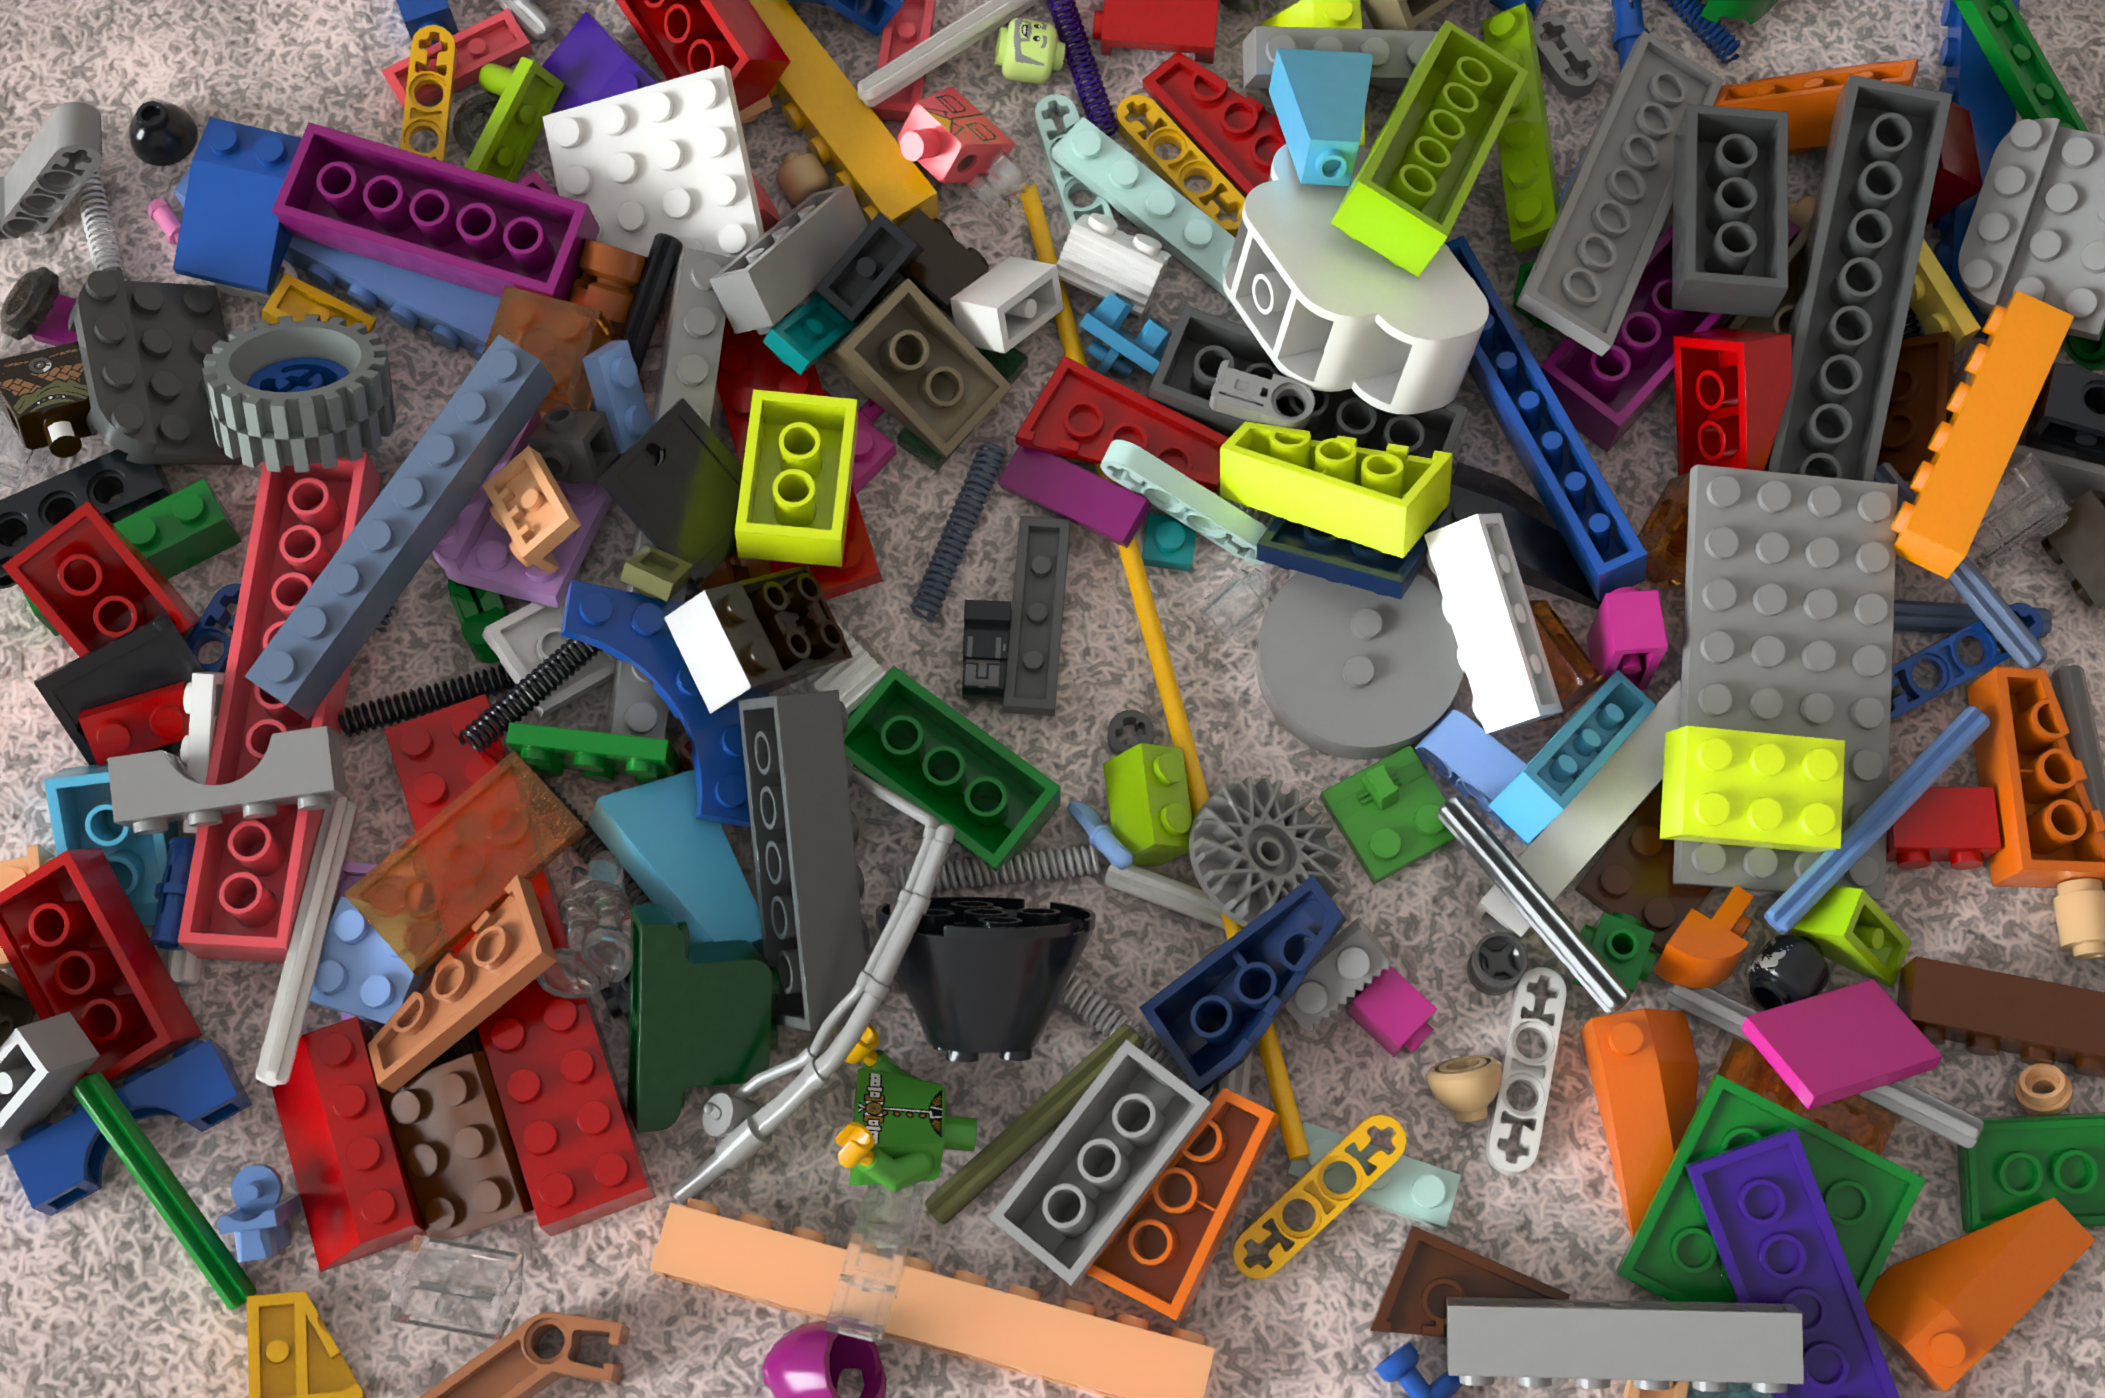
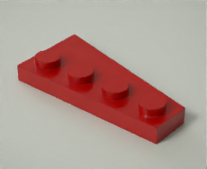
M1179 51L1142 79L1143 89L1245 199L1254 187L1268 182L1274 155L1279 148L1287 143L1278 118L1266 111L1265 105L1251 96L1246 98L1228 87L1227 81Z
M1063 356L1015 435L1016 445L1099 465L1112 441L1125 440L1141 447L1215 493L1220 488V447L1229 439V437L1066 356Z

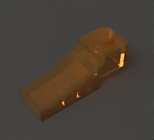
M1733 1038L1717 1073L1881 1156L1899 1117L1857 1095L1808 1110L1755 1046Z

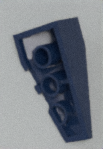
M1314 875L1139 1007L1193 1089L1200 1095L1244 1063L1347 920Z

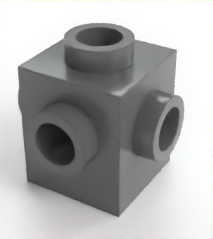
M570 407L551 409L528 436L530 447L542 455L555 480L565 481L569 484L581 482L596 483V479L606 471L618 455L605 411L573 410Z

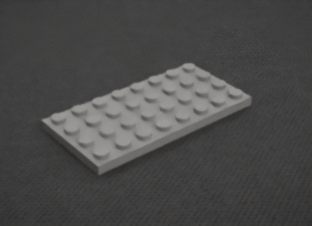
M1697 464L1690 468L1679 728L1698 726L1845 740L1842 835L1886 790L1889 782L1896 550L1892 548L1896 540V532L1891 530L1890 527L1897 515L1898 484ZM1887 831L1835 885L1863 889L1873 900H1885ZM1674 840L1673 884L1733 889L1737 885L1744 890L1785 893L1825 851L1812 853Z

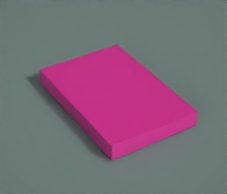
M1874 979L1746 1016L1741 1027L1743 1033L1808 1110L1934 1070L1943 1057Z

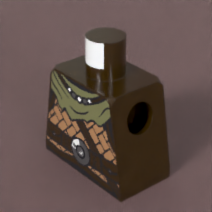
M78 341L0 359V407L27 449L35 450L49 446L50 452L54 456L66 458L80 451L82 447L80 438L92 436L86 421L91 406Z

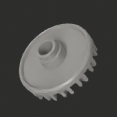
M1248 776L1243 781L1240 779L1235 780L1228 787L1224 785L1201 806L1192 822L1189 835L1191 864L1201 888L1223 914L1244 927L1314 875L1330 897L1340 890L1341 886L1338 882L1343 877L1341 874H1334V868L1343 861V856L1336 853L1340 844L1335 843L1328 846L1325 838L1333 830V825L1320 824L1325 817L1323 812L1318 813L1313 818L1309 815L1305 808L1312 802L1310 797H1306L1299 802L1300 791L1298 789H1294L1285 795L1279 792L1283 781L1278 780L1271 784L1268 777L1263 778L1257 784H1253L1252 776Z

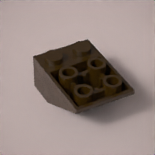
M808 564L706 589L664 617L710 714L737 706L738 700L759 698L853 657L844 639L843 632L837 625L821 592V587L814 578Z

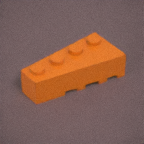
M1994 667L1967 687L1969 706L1978 707L1990 719V726L1974 741L1979 787H1994L2001 849L1989 858L1992 886L2057 889V885L2062 882L2083 878L2099 879L2102 881V884L2105 883V839L2102 834L2105 831V822L2100 809L2093 810L2083 785V781L2088 778L2081 759L2075 760L2066 741L2065 735L2070 731L2046 669Z

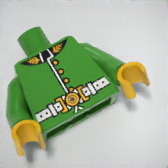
M869 1024L859 1042L845 1059V1062L850 1064H857L862 1061L863 1066L862 1069L858 1068L853 1122L848 1123L836 1136L835 1141L837 1145L843 1147L838 1153V1159L843 1167L850 1169L849 1185L881 1184L890 1191L897 1192L922 1181H934L940 1175L943 1149L974 1152L977 1119L945 1116V1088L938 1083L923 1081L901 1069L883 1050L874 1051L879 1044V1036L875 1028Z

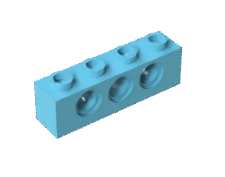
M1617 670L1583 703L1489 804V807L1520 837L1529 843L1571 803L1657 705L1625 675Z

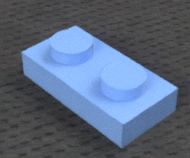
M615 340L582 358L597 411H605L618 454H623L651 427L652 422L628 340Z

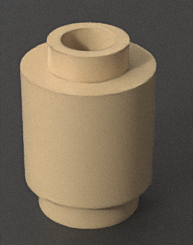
M2083 878L2058 884V896L2053 899L2061 950L2073 952L2075 960L2104 958L2105 891H2103L2102 881L2093 878Z

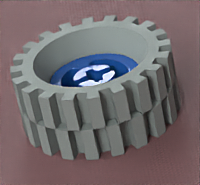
M306 314L305 321H293L292 315L278 317V324L268 325L265 320L252 323V331L248 333L237 329L228 334L230 343L219 340L212 346L213 354H206L202 370L215 440L219 448L224 447L225 455L234 460L241 456L243 465L255 468L261 462H265L267 471L281 472L284 465L294 466L295 473L310 472L309 465L322 463L324 469L338 466L337 459L346 457L351 462L362 458L363 447L374 451L382 445L381 436L389 437L393 432V423H396V412L387 348L385 343L382 344L381 337L375 331L368 333L367 326L356 322L347 327L346 318L333 316L328 322H322L320 315Z

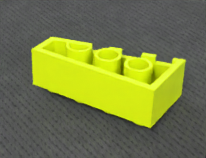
M1245 421L1220 447V497L1240 503L1248 508H1255L1287 519L1293 523H1299L1332 534L1337 538L1347 539L1374 548L1385 554L1404 558L1449 504L1453 453L1434 450L1432 458L1409 455V446L1388 443L1386 451L1357 447V438L1338 435L1337 438L1316 441L1311 440L1310 431Z

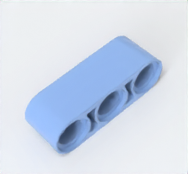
M1448 710L1415 747V752L1424 764L1430 761L1438 768L1435 773L1466 798L1471 795L1478 800L1476 806L1508 831L1510 827L1489 807V804L1527 764L1490 734H1485L1484 729L1469 717L1457 710ZM1541 832L1529 843L1520 836L1516 839L1525 845H1531Z

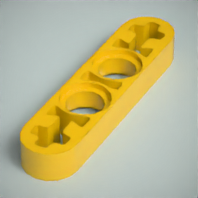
M427 25L420 28L413 36L400 149L446 162L457 49L453 36L444 27ZM434 40L440 41L442 49L447 51H441L437 55L436 67L438 73L429 71L430 61L427 50L422 49L430 48ZM432 84L442 89L443 98L439 104L433 107H426L417 102V91L424 85ZM421 130H428L436 134L438 137L436 148L429 153H420L414 150L411 146V139L415 133Z
M1140 94L1124 98L1116 110V124L1119 126L1117 131L1120 136L1157 176L1236 238L1245 198L1152 99ZM1133 113L1137 117L1145 114L1146 128L1138 120L1130 123L1129 114ZM1147 129H1148V130L1151 132V134H1150V135L1148 136V138L1146 139V134H1147ZM1170 143L1178 147L1181 153L1172 160H1164L1155 154L1154 149L1160 144ZM1191 176H1202L1209 181L1211 187L1204 192L1195 193L1187 189L1184 182ZM1219 194V200L1217 205L1213 200ZM1220 208L1227 214H1231L1234 211L1237 212L1236 222L1228 218L1221 222L1219 220Z
M1384 1113L1371 1114L1361 1120L1243 1229L1236 1238L1233 1248L1234 1263L1239 1271L1247 1277L1254 1279L1268 1278L1276 1273L1391 1167L1403 1154L1407 1142L1405 1131L1399 1121L1391 1115ZM1373 1125L1380 1130L1388 1126L1392 1127L1395 1130L1390 1137L1394 1145L1393 1149L1388 1153L1381 1148L1372 1152L1367 1157V1161L1375 1165V1167L1369 1173H1365L1358 1158L1345 1149L1354 1142L1359 1152H1361L1371 1141L1367 1131ZM1335 1161L1349 1163L1356 1172L1355 1184L1346 1192L1332 1191L1324 1182L1323 1175L1325 1169ZM1293 1199L1307 1200L1315 1209L1314 1222L1306 1229H1292L1283 1219V1209ZM1270 1218H1273L1280 1233L1294 1242L1288 1248H1284L1279 1238L1268 1250V1256L1271 1259L1270 1263L1264 1265L1257 1260L1250 1265L1245 1261L1248 1255V1248L1245 1243L1252 1238L1254 1242L1259 1244L1272 1234V1230L1263 1224Z

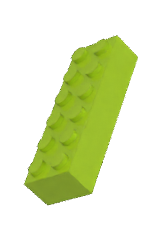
M1445 20L1417 62L1335 213L1331 224L1344 231L1350 238L1362 242L1386 257L1395 266L1403 268L1414 276L1419 277L1448 238L1529 71L1450 21Z

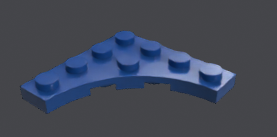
M572 580L567 590L561 636L601 649L622 662L627 660L654 683L653 689L664 700L676 719L680 718L693 749L690 754L696 776V819L748 828L751 824L739 705L715 713H709L664 619L665 616L685 603L672 600L667 602L663 599L649 598L639 593ZM769 693L766 694V695H763V696H761V697H759V698L769 697Z

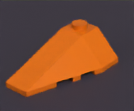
M1644 1008L1593 1017L1579 1031L1631 1239L1696 1111L1699 1063L1685 1011Z
M2055 1197L2050 1198L1979 1230L1890 1266L1876 1279L1864 1306L1875 1331L1931 1391L1946 1392L2002 1339L2096 1240Z

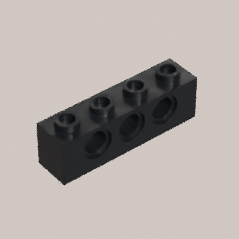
M2055 362L2031 411L2026 437L2105 459V375L2090 372L2078 364ZM2087 406L2092 407L2097 413L2092 412Z
M117 449L1 499L0 589L9 588L17 584L2 565L85 502L90 501L114 524L173 494L161 465L139 464L126 461L128 453ZM123 493L119 500L108 504L113 496ZM26 535L21 543L12 546L16 539Z

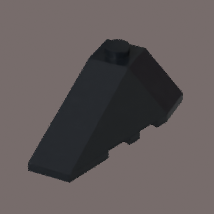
M1458 462L1451 481L1449 504L1439 515L1436 525H1440V528L1476 514L1501 513L1523 584L1598 610L1602 600L1598 602L1546 507L1508 479Z

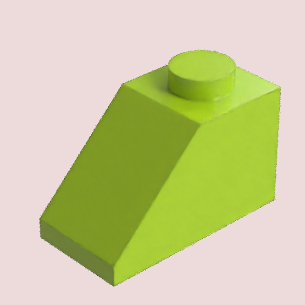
M1834 885L1791 929L1796 937L1804 936L1815 941L1823 950L1825 958L1892 988L1895 985L1912 942L1863 889Z

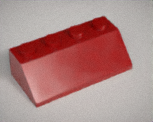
M616 0L668 81L724 65L731 72L739 111L765 98L791 63L749 0Z
M101 848L67 850L1 891L0 946L40 1020L70 1012L100 1054L78 1081L91 1073L99 1072L109 1084H112L136 1071L157 1063L180 1047L195 1040L202 1033L156 948L149 943L150 937Z
M358 1016L303 1034L299 1040L289 1082L285 1085L271 1087L321 1272L427 1235L380 1089L382 1087L377 1085L367 1045L373 1039L374 1034L372 1029Z

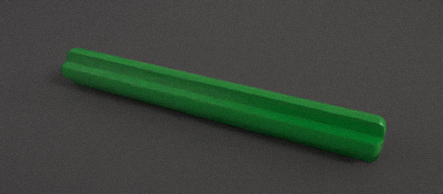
M94 1072L78 1081L72 1088L73 1094L226 1307L234 1310L246 1303L247 1296H254L256 1294L255 1286L105 1077L99 1072Z

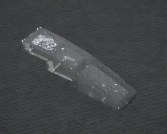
M922 1181L897 1192L890 1191L881 1184L868 1185L826 1319V1331L882 1344L893 1302L897 1298L906 1261L912 1250L930 1181Z

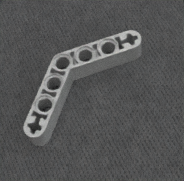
M67 102L56 107L4 177H0V240L19 238V234L39 231L40 236L44 235L102 161L101 114L94 106L81 102Z

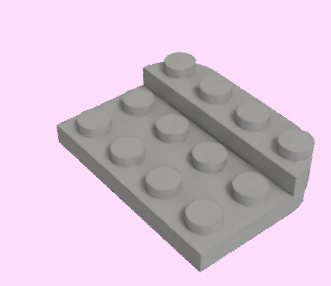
M2057 118L2024 119L2014 124L2011 131L1998 144L1982 185L1958 259L1962 286L1968 297L1979 307V311L1989 316L1996 304L2005 307L2018 290L2073 315L2074 318L2067 331L2068 335L2100 341L2105 326V135L2060 127V119Z

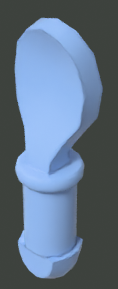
M1070 801L1066 810L1085 829L1089 836L1090 845L1098 849L1111 864L1120 870L1130 867L1133 863L1134 854L1113 835L1112 829L1109 826L1103 825V821L1096 810L1081 801Z

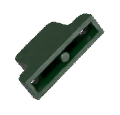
M660 904L631 905L627 1111L637 1133L662 1131L671 1127L677 1121L681 1109L684 1108L685 1091L689 1088L747 1083L756 1074L768 1069L770 1051H776L778 1047L777 1023L774 1018H771L772 1000H778L780 995V978L777 968L768 967L755 945L745 940L689 943L687 923L685 921L676 922L671 912Z

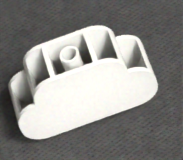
M1287 144L1283 145L1274 155L1268 182L1254 187L1246 196L1231 257L1223 276V288L1228 299L1274 365L1287 378L1300 381L1310 389L1317 391L1335 392L1352 389L1363 401L1371 406L1394 414H1417L1448 405L1459 392L1487 321L1489 306L1485 295L1445 243L1442 244L1420 276L1416 277L1405 269L1395 266L1386 257L1362 242L1350 238L1344 231L1331 224L1350 186L1301 184ZM1360 144L1350 186L1370 151Z

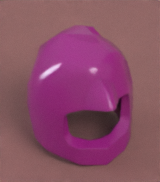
M821 1320L802 1324L785 1333L774 1344L765 1357L762 1367L764 1384L771 1389L775 1398H841L837 1391L839 1378L844 1369H859L862 1371L864 1387L859 1398H886L887 1378L877 1345L869 1332L857 1322Z

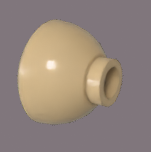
M1486 1055L1452 1058L1433 1065L1426 1073V1079L1434 1097L1443 1106L1455 1112L1456 1121H1478L1488 1117L1487 1106L1499 1091L1502 1081V1063L1494 1057Z

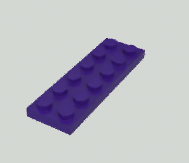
M1791 1127L1685 1164L1737 1303L1794 1304L1802 1312L1804 1384H1788L1787 1392L1772 1393L1773 1398H1900L1796 1129Z

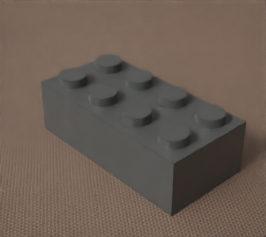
M1687 104L1674 136L1671 309L1772 318L1788 290V112Z

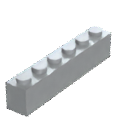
M1446 1297L1448 1375L1459 1376V1382L1464 1385L1488 1386L1494 1384V1377H1517V1384L1520 1386L1549 1387L1552 1386V1378L1575 1379L1577 1387L1588 1389L1609 1388L1611 1386L1610 1380H1634V1387L1638 1389L1666 1390L1669 1389V1381L1693 1382V1389L1722 1392L1728 1390V1382L1752 1383V1390L1757 1392L1784 1393L1788 1391V1384H1804L1802 1312L1794 1304Z

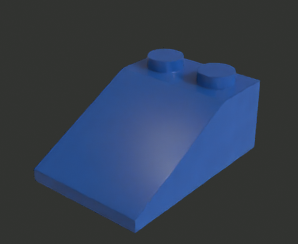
M213 117L209 118L192 159L173 266L176 274L270 295L293 237L274 215L272 209L298 149L301 137Z

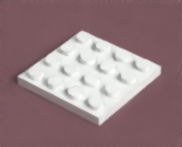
M721 65L542 116L558 195L589 205L600 227L596 242L648 257L655 235L663 233L680 240L683 247L680 256L685 247L736 258L764 234L731 72L726 66ZM673 274V277H672V280H671V283H670L669 288H671L672 285H673L674 274ZM637 286L632 287L631 293L635 295Z

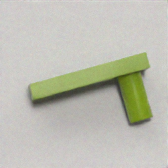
M525 57L520 58L515 70L494 63H488L480 70L479 84L481 88L501 97L464 168L515 182L544 126L542 116L550 114L565 83L537 62Z

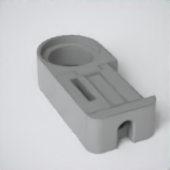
M1230 360L1221 362L1209 401V407L1212 410L1254 423L1299 430L1307 426L1312 416L1315 398L1313 392L1306 384L1277 374H1273L1272 380L1230 368L1228 367ZM1283 396H1294L1302 401L1305 410L1298 416L1289 417L1278 410L1276 402Z

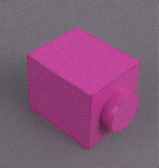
M1389 965V970L1383 969L1381 975L1376 976L1372 983L1352 1001L1347 1014L1388 1053L1395 1057L1404 1047L1413 1053L1430 1036L1434 1029L1428 1022L1437 1008Z

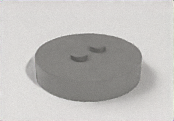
M1298 572L1291 577L1276 593L1266 610L1256 649L1258 683L1262 695L1275 718L1287 731L1304 744L1328 755L1355 760L1383 758L1408 745L1413 747L1418 744L1450 709L1464 673L1458 663V644L1452 625L1443 614L1442 592L1420 573L1417 574L1402 599L1378 595L1372 591L1343 583L1331 582L1325 578L1303 572Z

